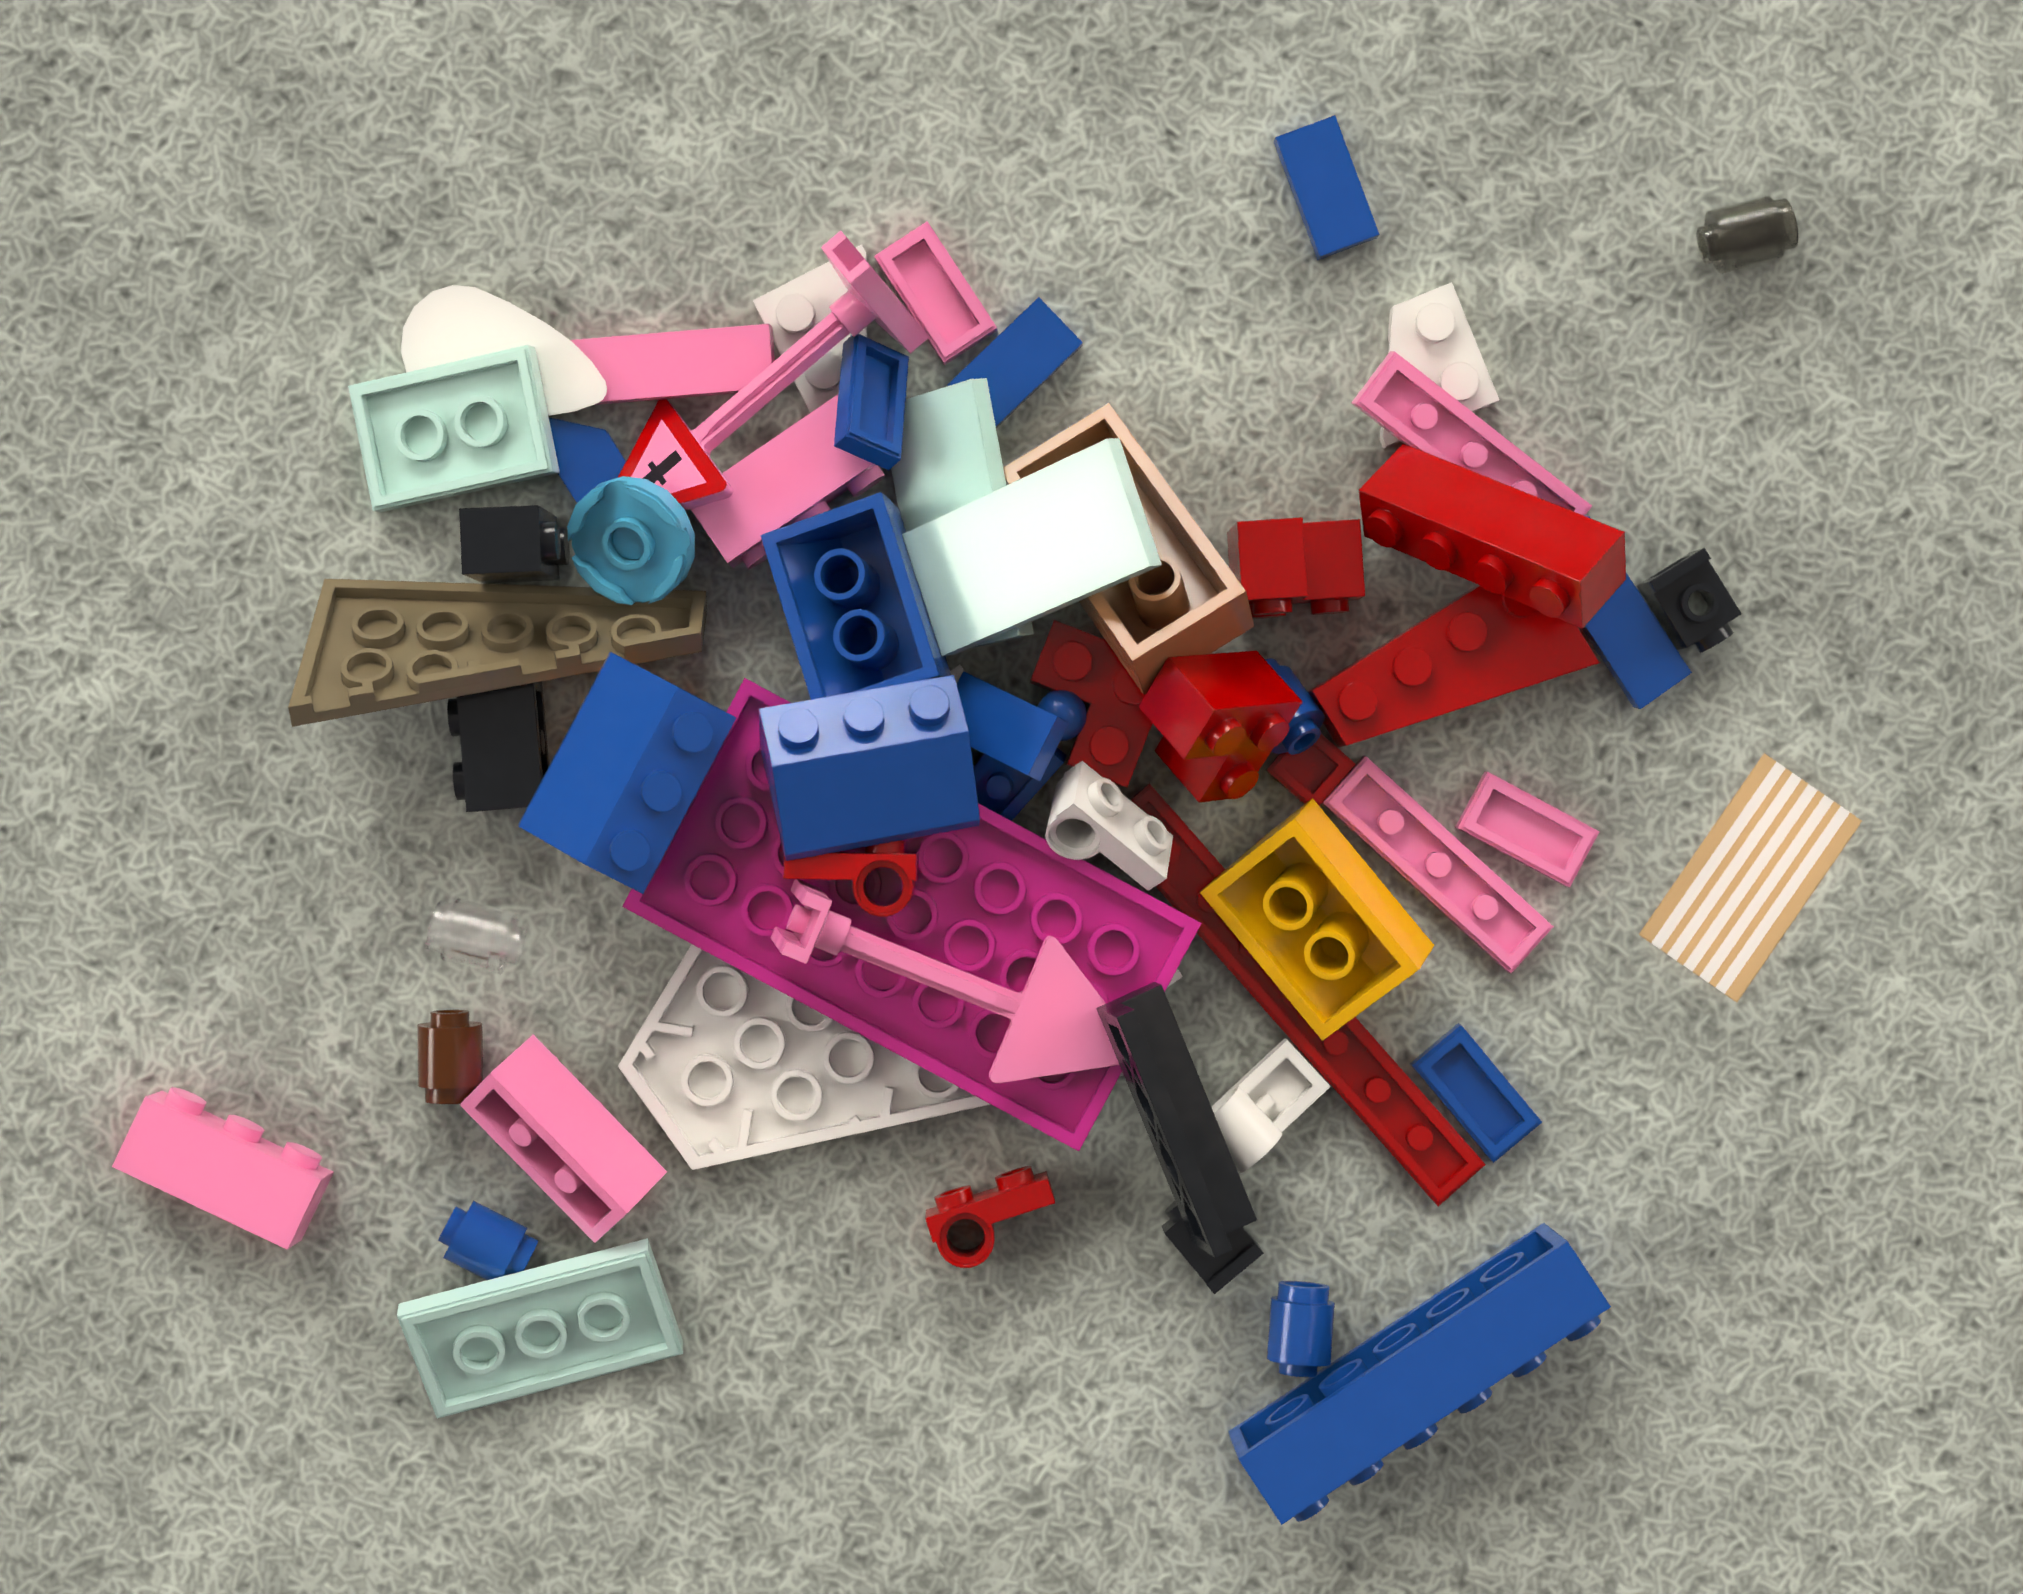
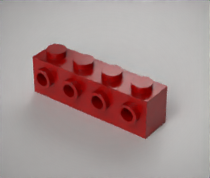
M1404 443L1359 489L1365 537L1372 539L1380 546L1398 550L1426 562L1437 570L1450 572L1482 586L1491 593L1502 594L1535 608L1548 617L1561 619L1583 629L1626 580L1624 531Z

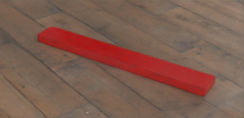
M1151 784L1146 785L1131 801L1148 815L1160 820L1167 831L1173 835L1167 879L1155 887L1175 909L1202 923L1197 931L1198 936L1439 1207L1486 1164L1356 1017L1323 1041L1319 1038L1200 894L1202 889L1220 875L1225 868Z

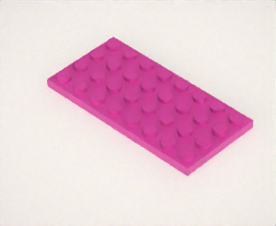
M744 678L727 710V713L736 717V720L644 894L631 889L622 907L1071 1148L1080 1151L1122 1073L1120 1065L994 1083L989 1078V1072L1009 1026V1018L842 951L835 956L814 947L807 964L782 955L771 940L775 926L794 933L786 929L789 917L796 904L802 907L805 905L791 892L795 879H783L784 852L760 750L759 708L791 702ZM979 803V826L904 840V853H919L918 880L915 881L914 894L909 904L894 915L879 917L864 911L855 899L853 880L799 879L819 887L832 901L830 911L850 918L851 926L1015 992L1023 991L1044 939L1048 936H1053L1063 946L1106 1004L1152 982L1162 984L1165 992L1202 924L1085 860L1068 859L1058 855L1049 847L1046 839ZM865 847L839 852L865 853ZM878 867L869 874L866 881V890L874 902L881 905H890L900 898L903 883L899 874L893 869Z

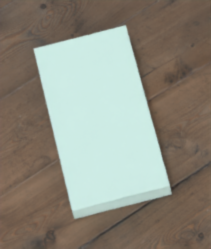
M987 378L969 379L906 399L901 460L891 468L897 503L906 532L1007 486ZM1032 622L972 648L1034 634Z
M1107 438L902 534L942 656L958 654L1162 565L1120 438Z
M648 1238L398 1304L397 1318L437 1419L683 1354V1340Z

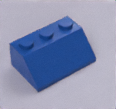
M882 492L760 535L810 699L951 675L946 656L941 655L902 534L906 533L899 507Z
M609 652L524 812L518 827L584 865L644 894L732 728L736 717L626 659Z
M954 675L759 708L760 750L785 861L980 825L969 730Z

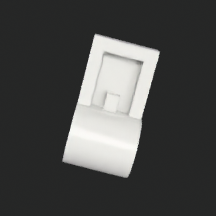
M1081 761L1065 772L1064 777L1056 784L1045 834L1049 847L1058 855L1074 860L1088 859L1101 852L1148 891L1166 880L1173 835L1167 831L1162 822L1156 817L1145 813L1123 795L1114 782L1100 776L1085 762Z
M1286 1038L1211 1106L1238 1172L1246 1171L1265 1156L1279 1141L1283 1134L1282 1132L1331 1087Z

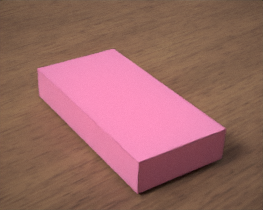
M928 221L874 256L877 264L910 314L930 336L927 340L944 365L997 331L996 325Z
M1484 772L1455 826L1460 831L1569 888L1600 832L1489 772Z

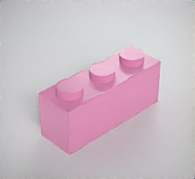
M838 394L723 472V476L733 488V494L729 498L691 509L719 552L732 568L744 562L746 567L751 569L767 559L760 535L829 511L831 509L828 503L847 490L850 491L853 497H857L875 486L885 477L880 466L834 447Z
M534 1034L497 1066L460 1104L594 1243L619 1222L667 1173L646 1148L617 1121L602 1103L577 1080Z
M171 1087L168 1093L159 1091L146 1096L112 1165L113 1168L288 1250L302 1241L334 1173L319 1165L322 1159L321 1155L297 1143L287 1142L283 1148L261 1138L264 1129L246 1118L228 1115L227 1119L223 1120L204 1111L207 1102L189 1091Z

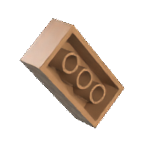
M1110 403L1006 465L1003 469L1006 485H1009L1107 438H1120L1162 565L1082 599L1079 603L1144 695L1148 692L1168 657L1211 654L1255 626L1246 590Z

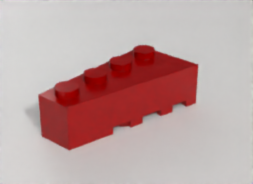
M1476 585L1312 688L1308 693L1325 715L1323 724L1336 745L1342 747L1578 671L1600 662L1577 626L1558 618L1548 617L1535 608L1502 594L1491 593L1482 586Z

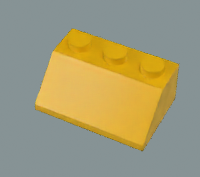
M1313 798L1263 836L1200 892L1322 1041L1420 970L1435 946Z

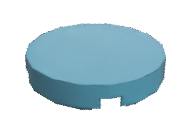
M621 476L598 484L575 505L567 526L568 541L572 539V548L575 553L572 560L577 572L595 592L616 603L633 605L635 602L645 603L650 601L649 603L662 600L687 577L695 558V533L685 509L668 490L647 479Z

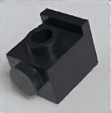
M1705 548L1690 552L1637 585L1677 650L1688 648L1695 644L1699 652L1702 653L1714 647L1734 633L1728 622L1742 614L1709 562L1711 557ZM1693 592L1701 593L1708 605L1706 612L1701 616L1695 615L1689 609L1688 600Z
M1176 1201L1165 1210L1166 1215L1170 1219L1162 1225L1164 1234L1214 1294L1264 1254L1256 1240L1245 1227H1242L1227 1234L1233 1250L1214 1258L1192 1243Z

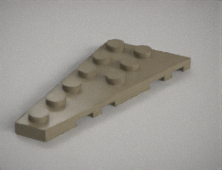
M324 579L288 707L291 725L295 727L600 671L609 652L633 664L702 652L705 632L706 591L672 590L662 600L649 603L650 601L645 603L635 602L633 605L616 603L595 592L591 587Z

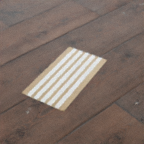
M1764 753L1639 935L1729 998L1738 1002L1855 833L1862 820Z

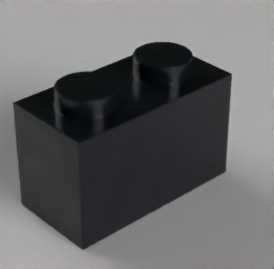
M539 505L459 508L462 575L481 583L560 580L559 565L569 564L570 546L567 527H559L555 515Z
M542 681L449 698L447 703L449 730L452 737L460 736L462 762H454L453 786L456 799L465 800L466 812L527 808L549 767Z

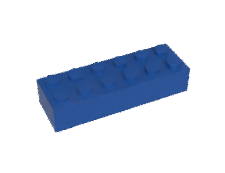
M1543 1223L1317 1372L1316 1377L1308 1378L1228 1431L1238 1460L1281 1525L1293 1517L1298 1522L1304 1521L1321 1511L1329 1502L1327 1495L1347 1481L1354 1486L1374 1476L1384 1465L1381 1459L1403 1445L1408 1450L1427 1441L1438 1430L1435 1423L1456 1409L1462 1414L1483 1404L1492 1395L1490 1387L1511 1373L1517 1378L1536 1369L1547 1358L1544 1351L1566 1337L1571 1342L1589 1334L1601 1323L1598 1315L1611 1306L1569 1242Z

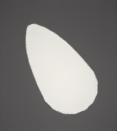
M451 285L432 291L414 306L403 327L401 354L406 373L530 345L535 347L548 416L575 412L598 404L607 394L606 381L593 362L572 341L528 312L476 287Z

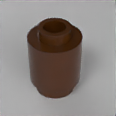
M449 1009L431 1011L430 1022L417 1025L418 1086L425 1088L426 1103L461 1104L483 1081L482 1023L469 1021L468 1010Z

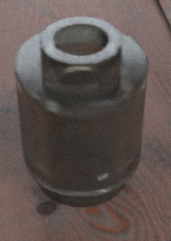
M1770 196L1710 210L1705 214L1704 226L1697 228V245L1703 262L1705 264L1713 263L1716 270L1721 274L1780 259L1784 256L1786 250L1796 248L1798 245V226L1795 213L1786 198L1773 200Z

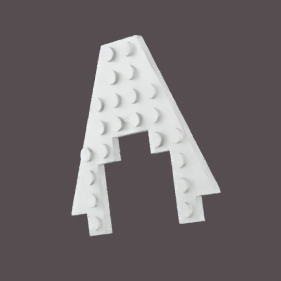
M961 665L950 671L951 675L955 677L956 684L964 671ZM691 944L618 1065L621 1072L692 1170L991 1105ZM1178 969L1168 987L1183 977Z

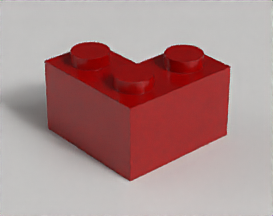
M1303 517L1239 521L1227 532L1229 568L1246 590L1253 619L1284 617L1286 613L1292 612V604L1311 603V615L1350 612L1349 601L1365 597L1360 519L1303 523Z
M1054 620L1030 683L1049 691H1070L1076 694L1088 706L1086 723L1079 735L1076 736L1065 765L1074 767L1083 761L1100 776L1111 780L1118 786L1127 788L1153 724L1139 708L1146 694L1143 695L1105 639Z
M1255 650L1168 657L1139 708L1163 735L1154 751L1199 803L1238 799L1255 786L1259 778L1258 772L1272 749L1287 736L1290 728L1289 723L1303 701Z

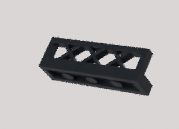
M1152 982L1096 1009L1192 1243L1216 1258L1233 1250L1227 1234L1256 1221L1257 1218L1162 984Z

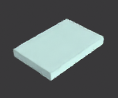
M524 345L348 386L373 511L384 512L560 473L536 350L533 346Z

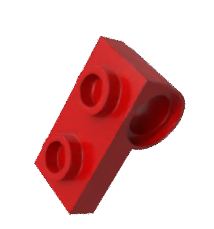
M899 840L865 847V853L834 852L785 861L784 856L783 879L853 880V893L859 906L871 915L886 917L900 912L911 901L915 890V881L918 880L919 853H904L905 841ZM878 867L891 868L901 877L903 883L902 894L893 904H878L867 893V878Z
M1025 1166L996 1176L997 1187L973 1194L971 1186L968 1185L935 1196L936 1207L926 1210L925 1220L932 1242L937 1243L942 1257L950 1264L960 1268H971L983 1263L989 1257L994 1247V1223L1056 1203L1047 1171L1034 1175L1031 1166ZM961 1219H971L977 1222L985 1234L982 1242L975 1248L967 1250L954 1246L947 1235L948 1229L954 1222Z

